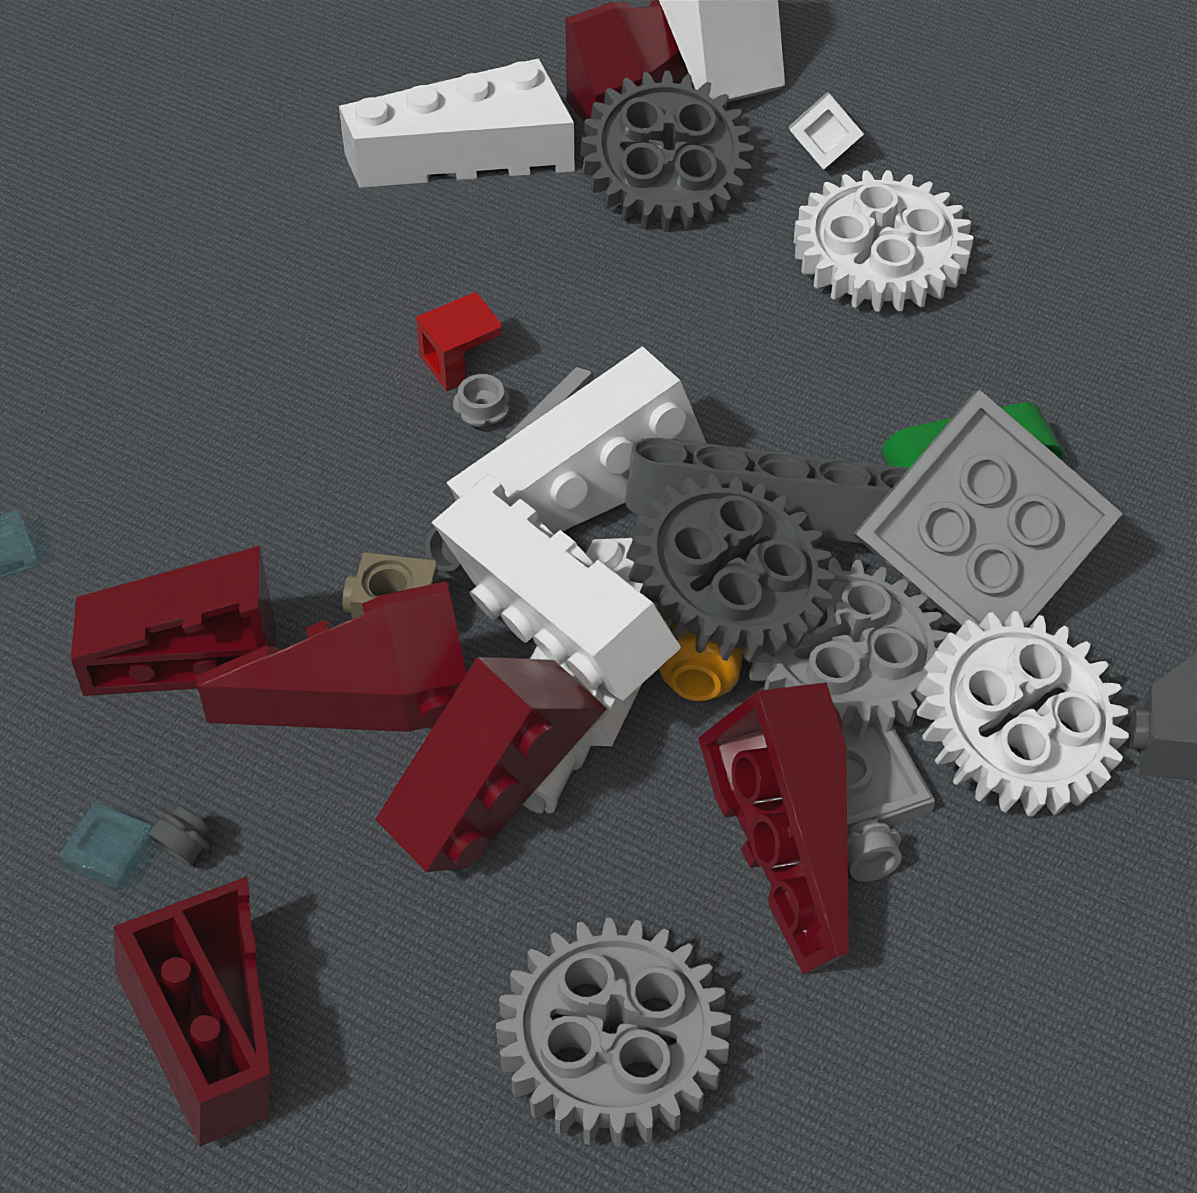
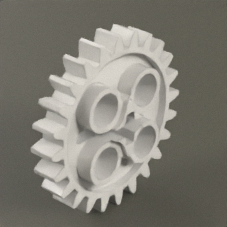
M868 170L863 171L862 181L855 182L850 176L844 174L842 175L840 188L830 182H825L822 195L811 192L809 194L808 206H800L799 217L795 221L793 243L796 244L795 259L802 260L801 272L803 274H815V288L831 284V298L835 300L848 293L852 295V307L856 308L864 299L872 300L874 311L878 312L881 310L884 301H891L898 312L903 311L906 299H911L919 307H924L927 293L935 298L942 299L945 286L956 288L960 274H966L973 243V236L969 235L971 221L962 219V205L948 206L950 193L944 192L933 196L931 194L933 183L930 181L920 187L913 186V175L911 174L906 175L901 182L893 181V175L888 170L883 174L882 180H874Z
M1013 611L1003 624H1001L993 612L988 613L979 626L970 619L965 621L956 635L950 632L926 663L924 668L928 673L917 688V691L927 696L917 709V715L925 719L935 720L922 737L924 741H942L944 749L935 759L937 764L955 761L960 767L954 776L953 783L959 785L969 778L978 782L975 799L979 802L991 791L999 793V805L1003 812H1007L1018 799H1021L1027 816L1032 817L1045 804L1055 815L1059 814L1070 802L1075 806H1079L1093 791L1097 792L1111 778L1109 773L1122 761L1123 756L1117 749L1129 738V733L1117 727L1128 715V709L1110 704V701L1122 688L1120 684L1102 683L1099 678L1109 666L1108 663L1100 661L1089 664L1085 656L1091 644L1086 641L1072 648L1067 644L1069 628L1066 626L1061 627L1054 636L1046 633V624L1043 616L1039 615L1029 628L1024 627L1018 611ZM1023 668L1029 670L1034 677L1028 675ZM1055 688H1062L1065 691L1057 696L1054 695L1048 698L1037 712L1034 709L1026 710L1040 700L1044 694ZM972 693L980 696L987 705L977 701ZM1009 712L1012 715H1018L1010 720L1000 731L989 737H983L979 733L997 726ZM1060 720L1066 722L1073 731L1067 729ZM1009 745L1018 749L1023 754L1024 759L1016 756L1011 751Z

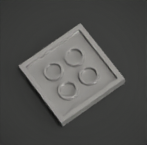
M977 390L852 535L960 628L969 619L979 626L985 616L991 612L1003 624L1013 611L1019 612L1024 627H1027L1123 513L981 390Z

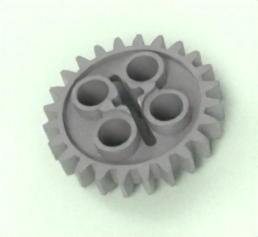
M831 558L827 570L835 574V580L828 592L833 596L812 635L806 633L796 649L785 644L777 658H772L762 647L755 661L752 662L749 678L752 681L766 680L764 690L827 682L833 704L841 715L842 724L851 725L858 739L864 738L868 724L872 723L881 733L882 731L885 733L891 731L894 719L909 727L913 723L917 709L927 697L917 691L918 685L928 673L924 667L949 634L938 630L942 615L940 612L923 613L928 599L922 594L908 597L905 594L908 582L905 579H901L893 585L885 582L887 575L885 567H880L870 576L864 574L861 560L856 559L850 571H842L837 559Z
M606 918L602 935L594 937L588 927L583 922H579L576 929L577 941L571 944L556 932L550 934L552 955L548 957L540 951L530 949L527 952L528 969L531 974L512 970L510 973L511 991L514 994L501 995L499 999L500 1016L506 1020L496 1023L497 1044L506 1046L500 1051L502 1071L515 1072L511 1077L512 1093L515 1097L534 1092L530 1099V1111L534 1119L554 1109L556 1111L555 1133L559 1135L567 1131L574 1121L582 1123L584 1144L587 1145L593 1142L599 1128H609L615 1147L622 1146L625 1129L634 1126L646 1143L652 1142L653 1121L658 1118L673 1131L680 1129L681 1114L679 1105L681 1104L687 1109L699 1113L703 1109L704 1098L700 1087L717 1090L720 1070L716 1065L727 1064L729 1043L722 1038L728 1037L730 1034L731 1015L720 1012L724 1009V988H708L712 981V966L704 964L690 969L693 959V946L689 943L673 953L668 950L669 930L667 929L661 930L652 941L642 939L643 928L642 922L639 920H635L627 935H618L613 919ZM582 984H592L599 987L602 991L591 997H581L574 994L571 990ZM651 998H657L669 1002L672 1006L660 1012L645 1009L641 1003ZM555 1014H561L563 1016L554 1020L551 1019V1017ZM611 1026H619L616 1034L608 1033ZM672 1038L676 1040V1043L673 1045H667L665 1042ZM566 1047H576L587 1054L581 1060L575 1062H564L554 1056L557 1051ZM635 1062H646L653 1065L658 1071L648 1077H635L628 1074L624 1069Z

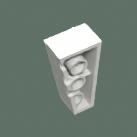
M539 58L525 62H516L508 66L479 73H469L458 78L429 85H419L387 95L364 98L357 102L339 106L344 152L359 188L428 183L431 174L442 173L456 177V180L477 179L476 171L508 169L509 176L530 175V167L555 165L556 173L575 171L574 122Z
M642 346L446 483L455 499L458 500L486 474H490L502 484L505 489L504 493L512 505L519 499L523 500L537 512L538 520L555 535L559 530H567L625 503L631 453L635 442L646 438H664L697 443H706L680 379Z
M486 474L431 522L476 587L470 591L471 597L491 619L496 620L501 615L510 630L523 642L527 643L533 637L536 645L549 660H555L559 665L566 661L575 676L590 690L594 691L598 686H602L624 701L681 649L679 643L653 602L599 560L593 563L577 546L576 542L561 530L553 535L538 520L537 512L523 500L519 499L512 505L504 493L505 489L502 484L490 474Z

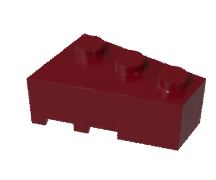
M248 876L113 926L115 973L200 1147L268 1118L271 1071L262 995L259 989L255 935L252 929L249 904Z

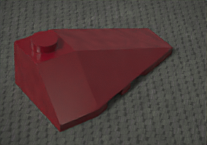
M447 581L378 596L362 603L363 615L332 628L325 619L307 627L308 638L282 650L273 646H263L196 675L197 688L206 722L411 732L424 728L432 729L466 676Z

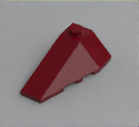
M659 0L651 1L649 7H630L627 2H610L565 18L567 102L584 122L585 119H591L594 102L604 104L605 93L608 88L621 94L623 79L625 78L630 79L639 87L642 85L643 72H648L655 83H662L664 72L670 71L673 83L680 84L683 78L689 74Z
M827 682L758 690L698 737L715 799L725 818L737 817L748 841H745L741 851L749 867L761 866L770 882L769 907L803 974L816 972L849 954L846 743L842 733L841 715L833 704Z

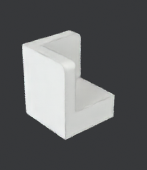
M829 92L824 94L789 126V130L823 170L864 135Z

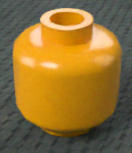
M672 621L669 627L672 634L676 627V623L674 621ZM688 633L683 638L677 640L681 649L659 668L663 681L681 697L692 701H707L718 698L733 689L740 677L744 654L740 647H734L728 661L722 660L718 644L712 642L700 654L696 652V636Z

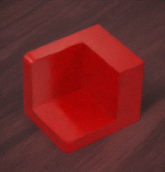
M477 292L416 316L420 358L446 392L459 387L461 382L466 379L464 352L502 335V323Z

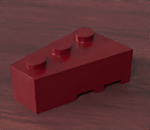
M260 546L76 597L71 661L83 696L198 689L196 675L263 646L275 647V618Z
M477 657L375 820L425 872L467 868L482 856L488 843L607 708L555 660Z

